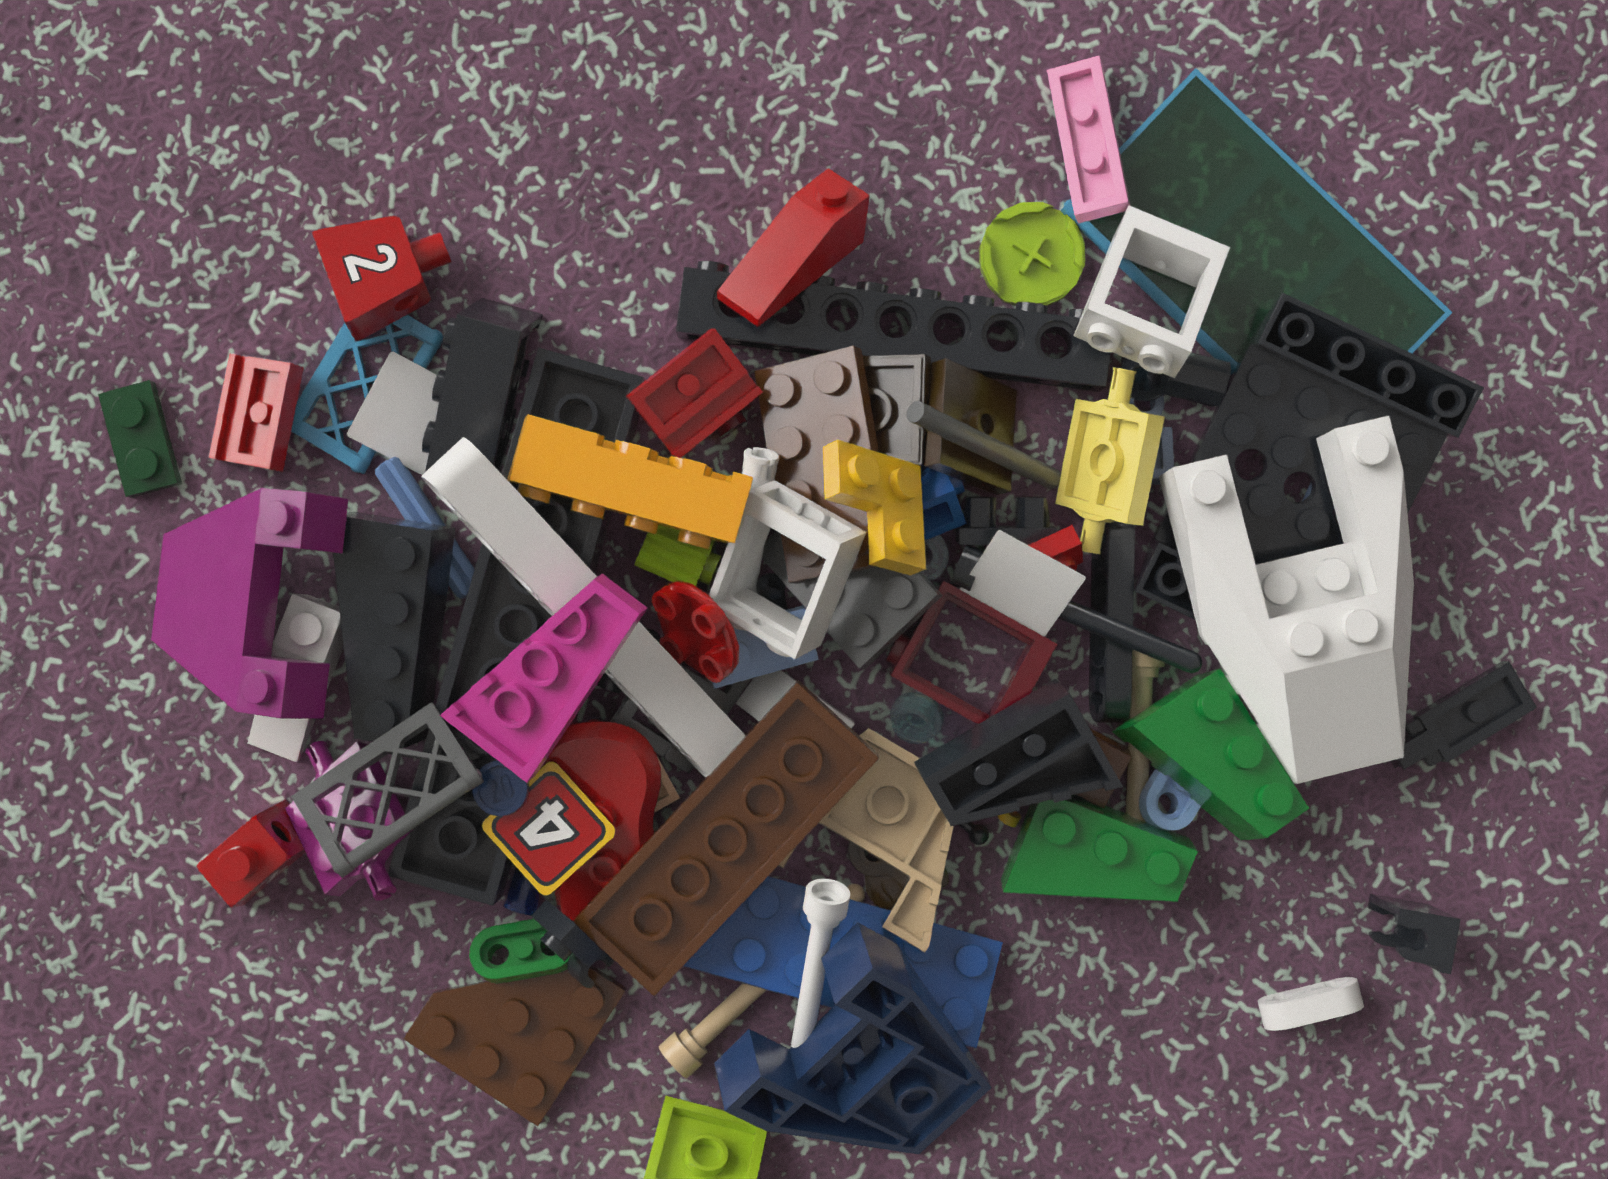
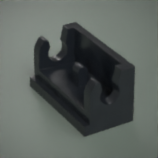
M1370 894L1368 908L1382 915L1392 914L1395 917L1394 922L1397 923L1394 931L1390 934L1370 931L1369 936L1372 940L1384 946L1395 947L1396 952L1409 961L1423 963L1438 972L1451 974L1461 919L1429 904Z

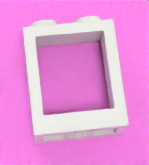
M1128 205L1112 238L1074 337L1088 342L1089 345L1099 351L1113 352L1137 362L1149 372L1163 373L1175 378L1192 351L1230 247ZM1122 258L1196 287L1179 334L1105 304Z
M775 480L750 489L735 543H728L709 596L724 611L733 628L750 632L765 641L767 647L780 656L797 659L821 646L866 531ZM770 528L826 559L802 620L748 589Z

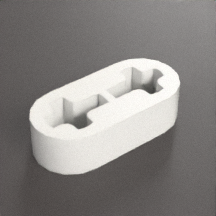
M1353 977L1320 982L1267 995L1258 1000L1264 1029L1273 1031L1296 1028L1349 1015L1364 1008L1358 980Z

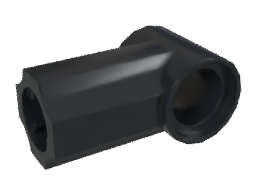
M1191 352L1176 377L1173 378L1163 373L1149 372L1141 367L1139 363L1121 356V369L1137 371L1131 393V398L1135 400L1150 401L1163 395H1168L1211 407H1219L1226 394L1231 375L1230 362Z

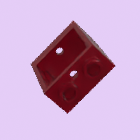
M940 581L937 589L943 596L920 617L911 635L902 634L889 651L886 661L893 664L889 675L979 724L1031 693L1058 644L951 584ZM946 601L1026 644L988 714L908 670Z

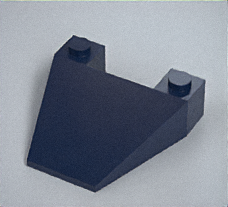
M857 922L821 958L835 1005L816 1023L813 1032L804 1043L796 1048L791 1047L788 1049L748 1029L714 1063L724 1111L769 1132L920 1154L992 1087L988 1078L898 944Z

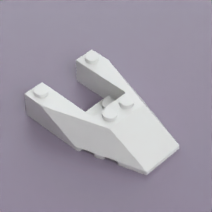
M1389 416L1335 428L1316 438L1344 544L1255 565L1227 455L1173 467L1159 476L1199 635L1205 645H1209L1227 673L1226 678L1235 692L1241 695L1259 723L1256 725L1294 784L1404 757L1414 580L1404 471Z

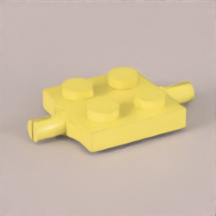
M1113 367L1108 400L1102 399L1096 402L1081 399L1075 400L1055 504L1072 508L1079 516L1084 518L1080 537L1082 551L1101 553L1100 549L1106 522L1118 521L1125 524L1143 526L1165 417L1141 412L1135 405L1129 404L1137 371Z

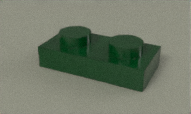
M147 380L99 393L98 396L125 497L133 498L181 485L179 469L155 382Z

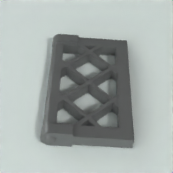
M432 702L291 796L321 845L334 872L341 878L484 782L481 771L474 766ZM428 727L435 736L432 754L403 749L407 741ZM442 748L447 756L441 755ZM386 755H392L385 785L356 781L359 773ZM401 756L430 761L422 792L394 787ZM438 764L453 765L461 777L438 793L432 794ZM340 786H345L337 817L324 815L316 802ZM354 788L382 792L375 824L347 819ZM392 794L420 799L419 806L389 826H384ZM329 823L335 824L334 831ZM345 826L373 831L370 839L348 854L341 844Z

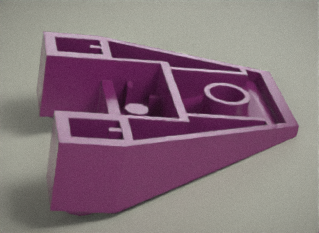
M260 488L163 534L151 640L235 712L280 719H324L330 663L272 656L284 547L342 554L349 499L302 491Z

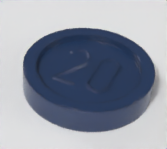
M493 761L483 766L480 771L484 782L473 789V796L478 806L486 813L494 816L511 815L521 809L529 795V781L526 783L499 761Z

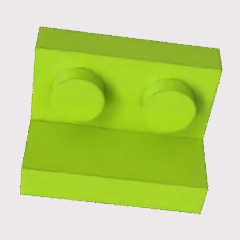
M665 1095L644 1179H757L767 1131L724 1110Z

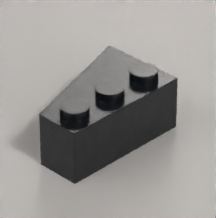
M480 298L459 312L456 318L451 317L449 319L442 343L443 349L449 350L446 370L438 372L432 391V400L439 402L435 422L430 421L428 423L422 441V452L429 453L425 471L432 467L463 437L470 441L499 472L501 471L517 412L514 406L520 377H526L530 364L529 360H525L530 330L533 328L539 329L543 314Z
M1056 679L914 762L950 826L1020 811L1019 807L1043 801L1053 800L1055 803L1072 799L1071 795L1100 788L1108 791L1123 787L1072 696Z

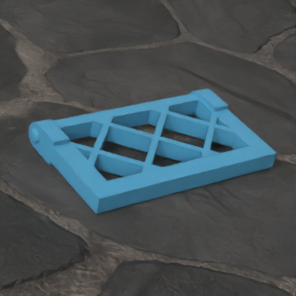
M409 315L386 326L387 334L356 342L344 322L297 401L291 432L350 466L351 470L356 473L365 474L377 451L362 445L357 453L345 445L342 430L350 428L353 420L340 423L333 394L362 387L364 397L366 398L370 391L369 385L373 384L378 376L367 378L360 348L389 341L392 352L400 355L396 339L412 335L424 342L412 362L425 369L428 367L443 343L442 333L437 329L427 327ZM393 325L402 330L394 332ZM353 350L360 380L331 387L330 380L346 353ZM326 396L333 425L317 429L305 421L319 398ZM335 432L336 439L327 434Z

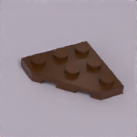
M591 965L588 970V976L595 983L592 988H586L570 975L567 969L557 974L506 983L482 981L436 990L432 993L403 1039L538 1127L627 988Z

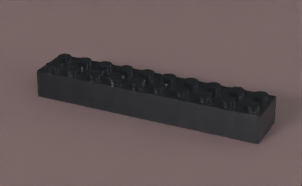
M538 347L502 475L508 479L524 419L528 414L605 436L604 440L614 443L616 440L632 443L640 414L627 399L626 395L642 384L645 378ZM509 482L516 490L518 489L519 484ZM551 494L549 504L523 497L595 574L613 511L605 509L603 519L570 510L573 500ZM483 543L436 703V707L441 714L552 617ZM446 721L477 769L480 770L486 764L498 761ZM430 728L423 752L432 754L435 736ZM442 748L441 755L447 756ZM420 759L412 790L423 791L430 761ZM438 764L432 794L438 793L461 777L453 765ZM470 790L415 827L395 846L388 874L396 879L493 906L503 897L512 862L484 832L482 823L490 814L478 806L473 796V790ZM409 797L405 814L419 806L420 799Z

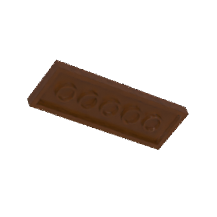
M797 680L576 916L573 922L647 991L655 996L879 759V754L805 685Z

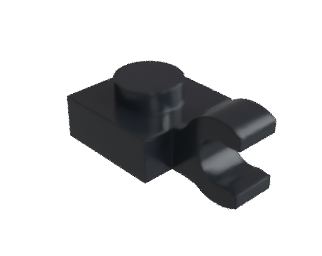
M547 900L532 914L531 917L547 931L540 940L564 962L569 957L568 972L584 987L592 988L595 984L588 976V970L594 962L601 960L609 967L614 963V960Z

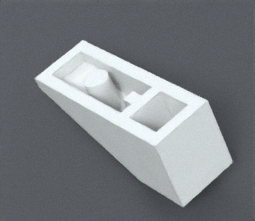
M292 594L273 642L272 656L330 663L328 688L344 647L339 606L308 594ZM254 715L248 744L294 762H299L315 719H280Z

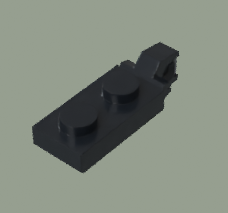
M1501 661L1412 715L1413 718L1405 724L1408 735L1405 736L1404 757L1391 760L1394 768L1401 767L1402 770H1405L1421 759H1424L1427 766L1430 767L1439 762L1447 763L1533 711L1537 706L1509 661Z

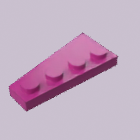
M604 574L599 575L440 716L527 783L536 776L648 608Z

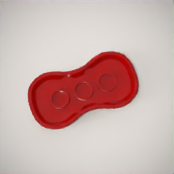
M599 721L570 725L542 765L543 767L549 762L557 763L615 828L614 837L555 890L558 910L572 921L654 834L653 817L661 788V766L654 748L648 740L637 730L623 724Z

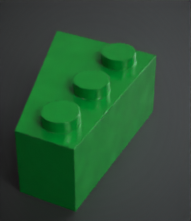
M1221 668L1196 675L1112 731L1124 743L1129 742L1152 761L1151 765L1164 775H1168L1191 794V799L1196 801L1206 812L1240 840L1268 838L1309 809Z
M1074 794L1071 795L1072 799L1054 803L1053 800L1029 805L1001 877L1002 889L1006 893L1178 902L1198 851L1189 837L1171 830L1158 829L1146 821L1139 820L1108 806L1102 808Z

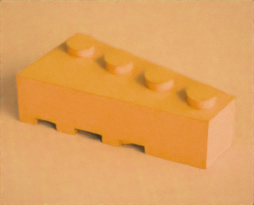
M529 414L525 417L507 479L509 482L519 484L517 491L523 497L549 504L551 494L573 500L570 509L572 511L603 519L605 509L627 515L624 526L656 534L658 525L680 530L677 541L708 550L711 540L735 543L753 477L737 472L726 476L713 472V468L701 462L673 456L665 458L659 456V452L647 447L616 440L614 443L604 440L605 436Z

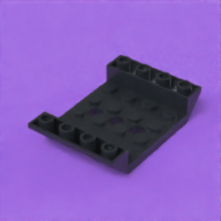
M1281 293L1248 342L1228 382L1226 394L1220 406H1216L1189 463L1227 455L1255 565L1344 544L1339 524L1332 515L1333 501L1316 438L1335 428L1389 416L1404 471L1408 514L1447 436L1459 438L1484 387L1294 297ZM1255 449L1263 458V469L1253 479H1242L1235 470V460L1242 451ZM1295 472H1304L1309 476L1312 483L1311 493L1301 502L1289 501L1283 490L1285 480ZM1166 508L1150 541L1134 591L1195 620Z

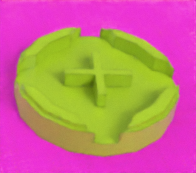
M1020 202L1001 211L986 228L979 247L980 271L988 288L1003 302L1016 306L1017 302H1033L1049 306L1062 300L1077 284L1085 265V242L1077 224L1067 214L1064 215L1060 210L1054 209V206L1043 202Z

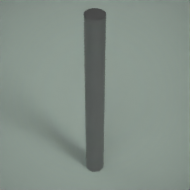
M921 401L913 402L907 410L909 422L1048 489L1055 488L1060 482L1061 473L1058 469Z

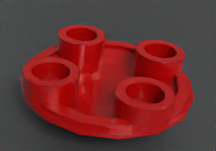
M675 581L656 591L652 596V604L657 611L664 636L659 641L661 646L678 664L685 661L686 664L704 674L714 683H719L732 674L739 663V644L733 626L718 604L707 593L690 583Z

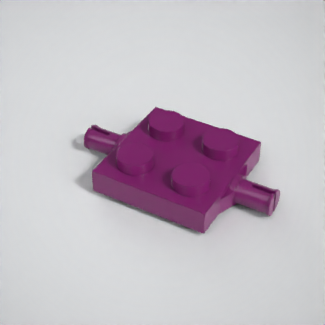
M316 741L310 744L311 748L307 747L305 753L316 772L313 781L368 744L356 741L336 761H334L328 749L327 742ZM377 761L359 773L356 781L385 785L387 776L380 762ZM340 786L316 802L324 815L337 817L345 786ZM354 788L347 819L375 824L382 792ZM394 794L391 796L384 826H389L405 815L397 796ZM294 801L285 808L325 895L340 897L354 883L363 878H366L376 901L390 898L392 896L390 893L395 894L397 889L385 868V863L394 847L410 832L341 878L334 872L321 845ZM329 823L334 831L335 824ZM345 826L341 844L347 854L370 839L373 831Z

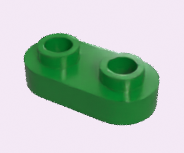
M534 919L485 928L475 936L469 950L472 967L483 979L491 983H506L561 973L568 969L569 957L564 962L557 955H545L544 949L546 945L540 939L547 931ZM501 948L507 949L509 956L506 962L501 965H494L492 963L494 952Z

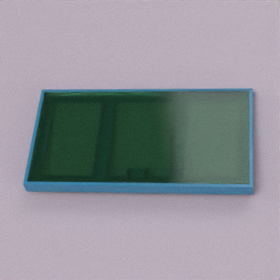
M1197 68L1190 73L1119 148L1130 206L1230 247L1196 341L1213 358L1230 362L1231 375L1248 342L1281 293L1294 297L1412 354L1452 314L1451 310ZM1071 199L1067 200L1061 209V212L1064 215L1067 214L1077 224L1079 230L1105 254L1125 213L1121 212L1078 224L1074 216ZM1122 258L1119 268L1182 327L1196 287Z

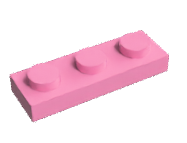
M1100 56L1047 70L1074 216L1078 224L1125 212L1128 205L1130 206Z

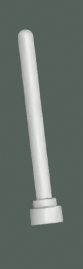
M816 879L806 886L803 910L807 915L808 922L811 924L791 1042V1047L793 1048L804 1043L816 1026L825 978V970L821 958L830 950L833 928L837 927L840 921L846 918L848 912L850 891L844 884L832 879Z

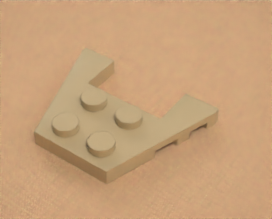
M868 728L860 737L879 754V759L819 823L909 876L910 879L882 928L925 953L930 945L954 826H950L915 766L914 762L920 758ZM795 848L779 864L780 867H785Z

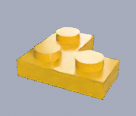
M836 440L823 446L825 500L867 512L869 565L910 576L926 570L921 466L841 440Z

